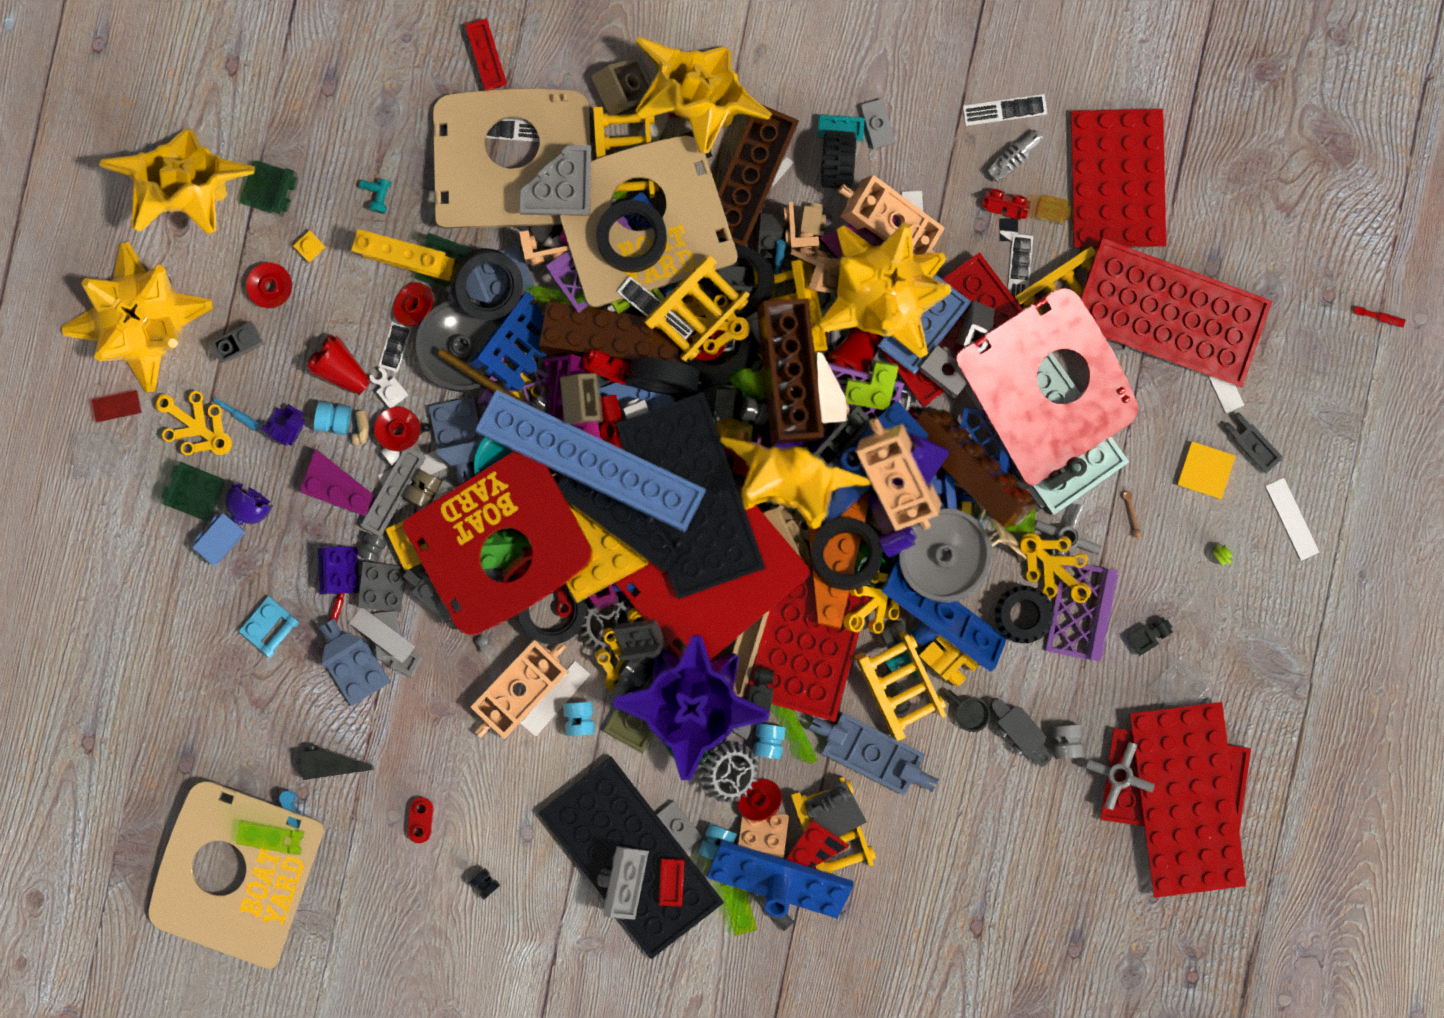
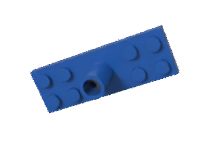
M898 400L878 418L883 429H890L903 424L908 436L910 433L924 439L929 436ZM871 425L843 453V456L833 467L870 480L862 462L856 467L855 462L859 459L857 448L860 440L874 434ZM872 482L866 486L854 485L831 491L826 517L822 520L821 525L824 526L830 521L838 519L873 487Z
M898 557L893 562L881 591L921 620L911 630L915 641L921 646H927L941 635L990 672L993 671L998 664L1007 638L958 601L937 602L919 594L905 579L901 570L900 558Z
M723 840L707 872V879L766 896L765 910L774 917H781L787 914L789 904L838 919L853 889L854 881Z

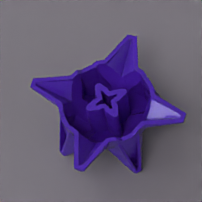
M693 635L681 659H678L662 648L660 654L654 657L653 683L649 688L614 697L615 708L647 721L650 729L664 744L671 747L680 779L691 781L705 751L715 747L724 740L733 729L769 720V710L735 694L734 684L739 657L732 653L710 663L703 638L700 635Z

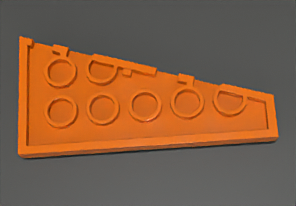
M865 493L839 518H855L865 522L869 506L867 498L871 494ZM822 525L815 529L808 526L811 560L812 544L816 534L823 527ZM843 533L833 537L824 549V559L828 567L838 574L852 575L861 538L851 533ZM812 563L818 624L841 629L849 590L835 589L824 583L815 572Z

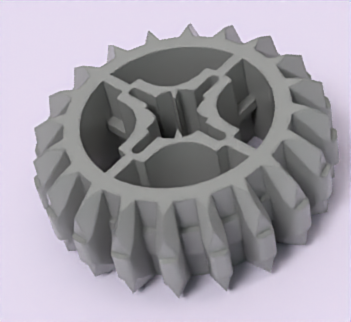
M624 597L622 602L614 604L617 607L608 616L597 612L594 606L591 609L587 607L588 614L583 616L586 619V623L580 625L582 628L586 627L587 631L581 632L580 635H589L590 638L585 641L586 644H589L591 641L595 642L592 650L595 651L599 645L602 646L601 649L609 648L610 655L614 654L610 645L603 642L602 633L605 630L604 626L606 624H603L604 621L599 617L610 620L617 613L614 618L616 622L614 623L619 625L618 618L621 612L624 610L627 614L634 607L632 603L628 607L625 605L628 601L627 597ZM592 617L597 619L602 625L597 638L591 629Z
M726 740L725 744L720 742L717 748H711L710 755L704 754L707 759L705 762H700L703 769L698 771V773L703 777L699 779V782L703 785L702 789L708 793L709 797L716 799L718 802L725 801L731 803L732 800L740 801V795L747 797V789L754 790L751 784L752 782H757V778L754 775L759 773V770L755 768L759 763L754 759L756 755L750 751L749 747L737 741L733 743ZM730 756H738L740 761H732ZM720 781L724 782L727 787L719 788L717 783Z

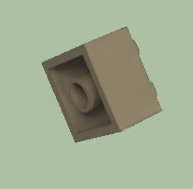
M639 57L607 65L591 76L608 115H621L636 109L651 86Z

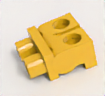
M939 635L935 640L944 650L942 651L933 641L919 657L945 681L949 680L952 684L959 687L967 678L958 669L965 664L974 672L979 664Z

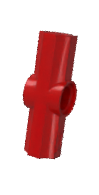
M617 395L602 397L603 424L600 429L602 439L626 451L616 424L624 421Z

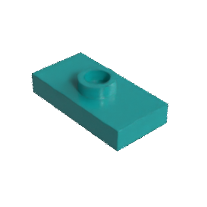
M819 114L817 138L824 139L825 132L832 130L855 132L856 141H863L865 118Z

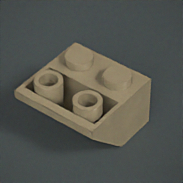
M576 374L561 377L565 424L602 423L603 412L599 376L597 374Z

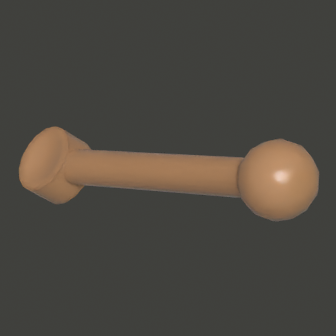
M1125 491L1122 497L1126 500L1134 528L1133 536L1139 538L1142 532L1138 529L1132 507V494L1130 491Z

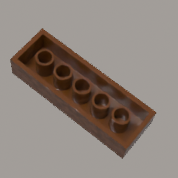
M767 106L764 107L772 113L769 120L750 116L718 191L734 245L747 246L799 124V120ZM723 229L716 231L719 240L727 241Z
M809 298L763 301L756 308L771 444L817 441L824 437Z
M547 302L539 343L541 354L554 356L572 354L583 357V354H587L589 349H598L610 355L609 363L614 357L629 362V365H631V360L636 358H656L680 363L679 356L682 349L660 327L656 328L654 326L652 329L643 322L646 316L627 313L617 314V312L594 308H585L578 313L572 305Z
M946 410L923 411L916 421L929 435L926 440L948 449L949 454L941 466L1003 527L1020 525L1036 507L1037 504L1032 500V494L1025 489H1021L1016 484L1017 480L1011 474L1005 473L1000 468L1001 464L995 458L989 457L984 452L985 448L977 441H973L968 436L969 432L964 427L958 426L953 421V416Z

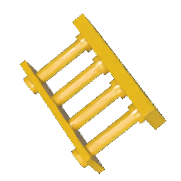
M593 107L597 159L605 157L606 150H610V147L652 143L650 124H655L654 116L640 119L638 114L608 115V113H604L603 107ZM645 122L646 136L616 138L605 136V127H609L611 124ZM651 180L623 182L615 192L650 190V198L655 199V192H659V186Z
M357 229L351 250L352 252L363 254L365 259L451 282L452 272L457 262L456 259L445 256V252Z
M1092 246L1015 296L1014 299L1019 305L1030 306L1036 303L1035 300L1037 298L1035 295L1043 291L1044 294H1049L1054 291L1056 287L1054 282L1060 278L1063 281L1066 280L1072 291L1080 298L1083 289L1074 277L1075 273L1073 270L1081 265L1089 273L1093 262L1092 257L1096 253ZM1040 307L1036 309L1039 315L1043 314Z
M708 254L643 320L651 329L654 326L656 328L660 327L684 351L679 356L683 361L687 359L691 361L700 352L698 348L736 309L741 310L748 303L746 298L750 295L745 290L738 294L715 271L714 265L717 262ZM703 276L705 278L709 277L732 300L724 311L699 288L697 282ZM687 293L689 295L693 294L716 317L707 328L682 304L683 301L681 299ZM670 310L673 312L676 310L700 334L691 345L666 321L665 315Z
M805 260L792 261V270L774 274L775 284L794 279L797 292L775 298L773 290L769 301L809 298L814 351H827L825 332H822L818 326L822 319L818 292L809 288L814 272L813 265ZM756 270L754 271V283L758 285L759 278Z
M903 631L899 632L902 642L874 657H868L863 652L854 656L891 736L897 741L906 737L903 732L905 726L935 711L942 718L946 716L943 710L946 708L942 697L936 695L915 650L918 646L914 637ZM907 650L912 661L911 663L882 678L881 676L877 677L874 671L877 665ZM914 671L917 672L921 683L892 698L886 696L884 689H886L887 685ZM926 691L931 701L929 704L902 718L896 717L893 710L896 709L897 705Z
M844 777L839 778L840 783L845 781ZM847 780L846 783L850 791L854 793L850 780ZM800 791L791 794L803 832H805L811 821L814 820L813 817H808L806 811L808 808L805 802L825 791L807 797L806 795L801 796ZM861 826L839 838L845 842L859 838L864 851L832 862L825 861L815 867L817 870L833 874L832 871L866 859L869 867L873 866L872 860L876 859L873 847L867 846Z

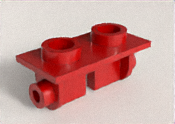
M996 188L986 189L985 198L988 199H984L982 203V208H986L985 211L1001 215L1003 207H1006L1005 216L1021 220V218L1026 219L1028 210L1025 209L1030 208V201L1026 197L1017 194L1014 196L1006 195L1004 191Z
M589 349L587 354H583L584 369L588 372L606 377L612 382L626 384L625 373L629 374V362L614 357L609 363L610 355L598 349Z

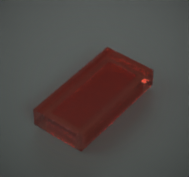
M137 390L92 400L97 423L142 413Z

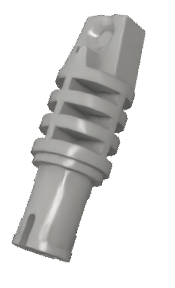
M1034 129L1023 141L1015 142L1000 155L988 169V174L993 180L998 182L1012 173L1029 158V152L1044 141L1043 137L1040 134L1038 135V132Z

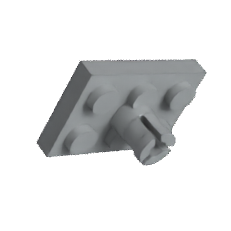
M625 847L616 848L613 856L612 871L604 868L600 871L602 874L598 875V885L608 888L607 897L603 905V916L635 920L649 851Z

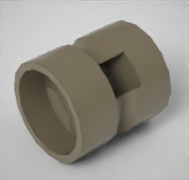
M418 469L413 478L414 485H409L403 497L424 508L432 503L442 481Z

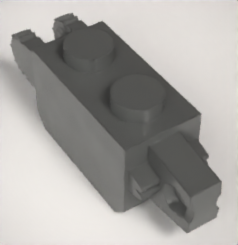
M408 569L403 577L412 584L408 588L412 591L411 593L446 623L449 622L459 630L455 626L445 604H443L429 576L423 573L417 576ZM456 599L450 602L455 612L462 609Z
M1002 699L992 700L991 708L999 718L996 721L999 725L996 728L1005 739L1009 736L1014 742L1012 748L1019 756L1024 754L1026 757L1032 758L1041 767L1046 765L1052 759L1044 746L1046 735L1022 707H1012L1010 709Z

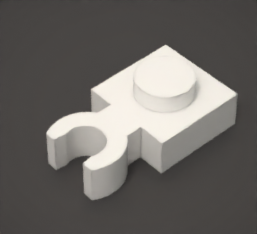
M380 367L379 370L382 373V378L376 380L372 375L369 378L374 384L381 386L376 392L388 407L392 408L402 402L409 394L395 377L388 380L387 372Z

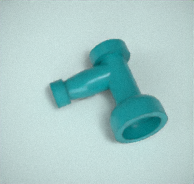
M378 179V183L361 180L360 189H367L377 193L375 201L369 203V210L386 214L387 206L384 204L388 187H391V181Z
M906 651L896 658H890L884 663L888 671L892 673L899 669L898 666L904 663L909 664L912 661ZM916 671L912 672L914 678L919 677Z

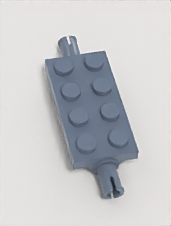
M845 713L841 714L837 724H834V726L816 716L814 717L812 722L820 725V727L811 724L809 730L826 737L828 741L822 754L904 796L910 784L914 783L930 790V792L934 791L935 786L927 783V781L937 785L939 779L921 771L920 764L925 756L922 752Z

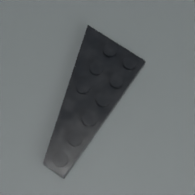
M566 475L559 482L558 487L569 505L663 574L678 557L677 551L655 523L653 517Z

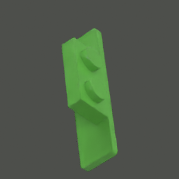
M505 530L504 532L493 533L486 540L481 551L483 569L508 567L522 554L523 547L531 546L529 539L519 530Z

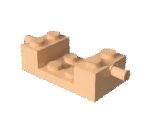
M875 175L862 179L854 191L845 184L839 187L838 192L848 198L847 205L840 217L857 230L866 227L885 241L898 228L892 222L893 216L897 215L901 220V224L904 222L911 226L913 255L935 252L933 248L945 227Z
M878 418L870 420L869 424L874 434L860 440L857 454L895 530L897 531L916 523L920 524L922 530L928 529L931 526L928 519L939 515L941 501L933 485H926L910 452L912 442L903 424L890 429H883ZM900 477L904 480V484L897 486L893 484L892 479Z
M534 640L471 706L483 720V723L474 730L480 738L491 728L503 739H506L552 688L566 676L569 671L560 663L558 656L567 647L563 645L557 651L563 643L557 644L550 651ZM518 682L526 686V692L523 696H517L513 692V686Z

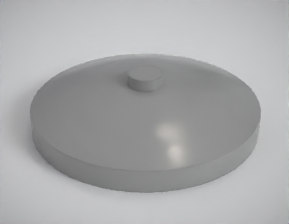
M940 509L938 516L928 519L931 524L928 529L922 530L919 523L910 526L913 528L917 539L914 546L900 552V565L905 579L919 594L937 602H955L969 597L984 584L992 567L993 547L985 528L971 515L956 509Z

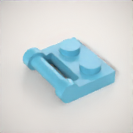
M268 596L239 632L271 658L277 646L292 628H296L300 622ZM283 617L286 620L285 624L266 645L262 640Z

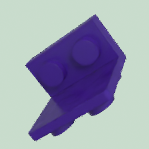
M910 433L909 438L912 442L910 452L926 485H928L948 456L949 451L942 446ZM895 477L892 479V482L897 486H901L904 480L900 477Z

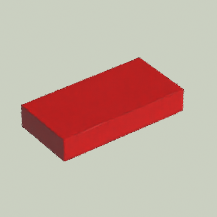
M661 858L659 905L682 906L684 859Z

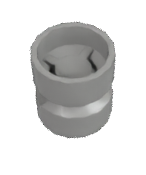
M1082 724L1052 726L1053 739L1057 741V744L1054 745L1055 759L1085 757L1084 744L1080 742V739L1083 738Z

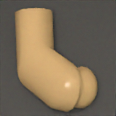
M358 411L355 413L359 433L351 435L353 445L355 446L359 444L364 445L367 442L369 432L366 411Z

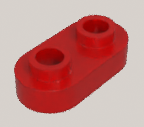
M532 550L523 552L502 572L503 583L516 581L527 572L532 562Z
M425 797L415 799L410 805L408 837L412 842L418 844L426 842L430 838L432 831L434 807L433 803ZM419 805L425 806L426 810L424 813L418 812L417 807ZM416 828H422V836L415 834Z

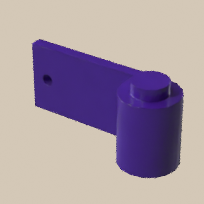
M876 493L868 497V502L882 534L879 537V541L885 554L891 558L914 546L917 536L913 528L908 526L896 531L878 494Z

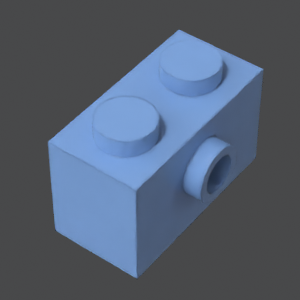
M225 513L221 516L217 514L210 521L209 525L211 527L206 533L202 531L194 540L196 544L193 549L213 566H217L246 534V531Z

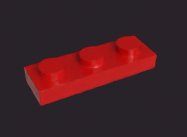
M483 19L465 25L485 91L507 86L488 20Z

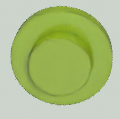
M1218 543L1216 549L1213 550L1218 561L1222 565L1232 563V551L1226 544L1222 546Z

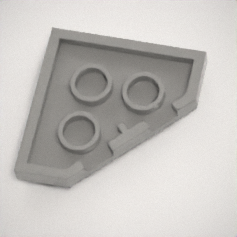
M566 146L530 183L526 184L520 190V215L590 216L591 146Z

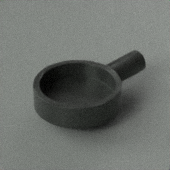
M950 689L945 693L944 697L957 707L956 720L961 728L969 732H978L988 725L991 712L985 701L975 697L962 700Z

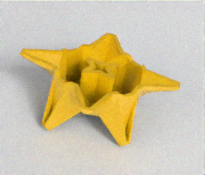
M640 36L637 38V45L651 58L658 70L656 78L635 110L640 119L666 112L674 113L690 122L698 152L709 153L721 127H728L735 115L744 114L768 120L771 117L772 113L748 94L746 87H742L738 81L737 74L732 70L731 50L721 46L705 52L697 50L686 52L680 51L678 48H669Z
M183 129L170 142L159 145L155 150L148 153L141 152L133 156L101 159L99 163L100 167L123 174L134 181L131 227L139 232L143 231L161 213L167 211L186 213L207 235L216 232L215 201H222L226 198L225 182L248 176L255 172V166L225 160L221 156L211 153L207 147L200 145L193 129Z
M904 222L880 246H872L845 225L838 228L836 231L843 255L840 262L837 288L838 299L818 323L821 331L828 332L858 327L863 331L894 337L919 358L927 355L928 350L921 316L951 292V287L948 284L933 278L946 261L943 252L913 255L911 226Z
M124 242L119 244L112 280L84 278L81 284L93 307L63 325L62 333L63 336L97 341L94 354L96 360H122L128 362L146 393L155 392L161 357L176 347L184 325L213 309L212 299L176 293L171 287L166 269L162 265H157L146 272L130 242ZM128 311L134 312L140 320L134 319Z
M721 437L720 442L735 451L750 467L741 494L746 509L753 508V506L770 500L773 503L789 508H797L805 518L808 526L815 529L821 526L822 520L826 517L831 491L841 487L871 484V480L840 470L837 467H825L823 461L814 458L806 450L799 448L781 449L777 447L765 450L761 445Z

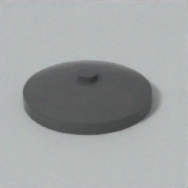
M452 301L438 305L425 316L416 333L415 353L420 368L432 382L447 390L468 392L483 387L482 384L437 356V354L443 348L469 365L499 325L500 320H480L466 313L456 302L452 303ZM496 349L493 352L495 356L499 353ZM484 366L477 369L486 377H490V375L485 373L486 368Z

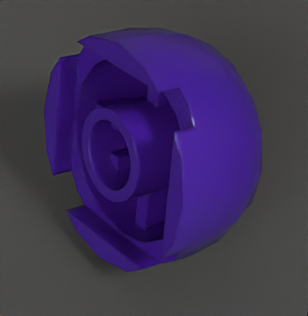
M234 482L228 490L225 501L228 512L232 514L231 519L239 525H243L244 522L247 524H257L264 520L273 505H269L270 501L252 488H249V490L242 489L244 484Z

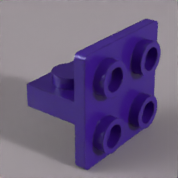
M357 547L318 548L320 594L359 592Z

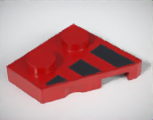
M812 820L787 857V860L814 868L844 851L850 844Z

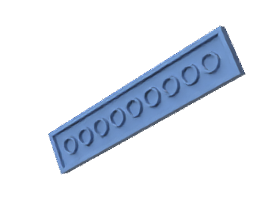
M498 390L495 391L475 430L476 433L683 532L686 531L706 492V489L570 424H565V422Z

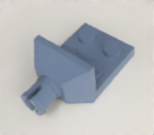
M519 244L500 251L518 266L523 279L522 293L535 288ZM485 263L477 266L469 274L466 282L468 297L485 305L497 302L504 295L507 288L506 273L500 265L495 263ZM447 285L446 289L451 294V285ZM449 295L452 303L456 302L453 295Z
M474 397L429 406L437 444L436 453L452 467H455L458 484L466 482L465 472L468 480L475 476L473 470L474 456L477 446L483 438L482 435L475 431L479 424V417Z
M335 619L319 627L328 643L324 648L322 664L329 669L351 706L391 683L364 638L343 633Z

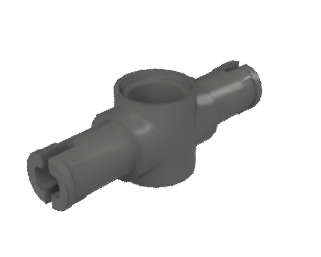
M641 657L632 661L625 660L618 672L619 681L608 695V698L614 702V697L627 694L635 686L639 687L648 675V663L652 658Z

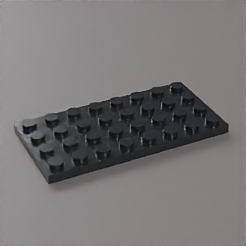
M705 392L616 423L626 452L706 489L685 532L653 517L655 523L678 553V557L667 569L678 599L766 569L723 443L720 442L721 437Z
M612 756L538 812L604 899L607 897L608 888L598 885V875L602 874L600 871L604 868L612 871L613 856L616 848L625 847L649 851L635 920L619 919L651 960L725 903ZM661 858L684 859L682 906L659 905Z

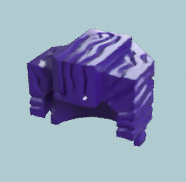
M290 404L286 406L285 410L277 407L265 426L263 425L261 430L268 433V436L281 444L292 446L304 426L305 420L302 419L304 413L293 408Z

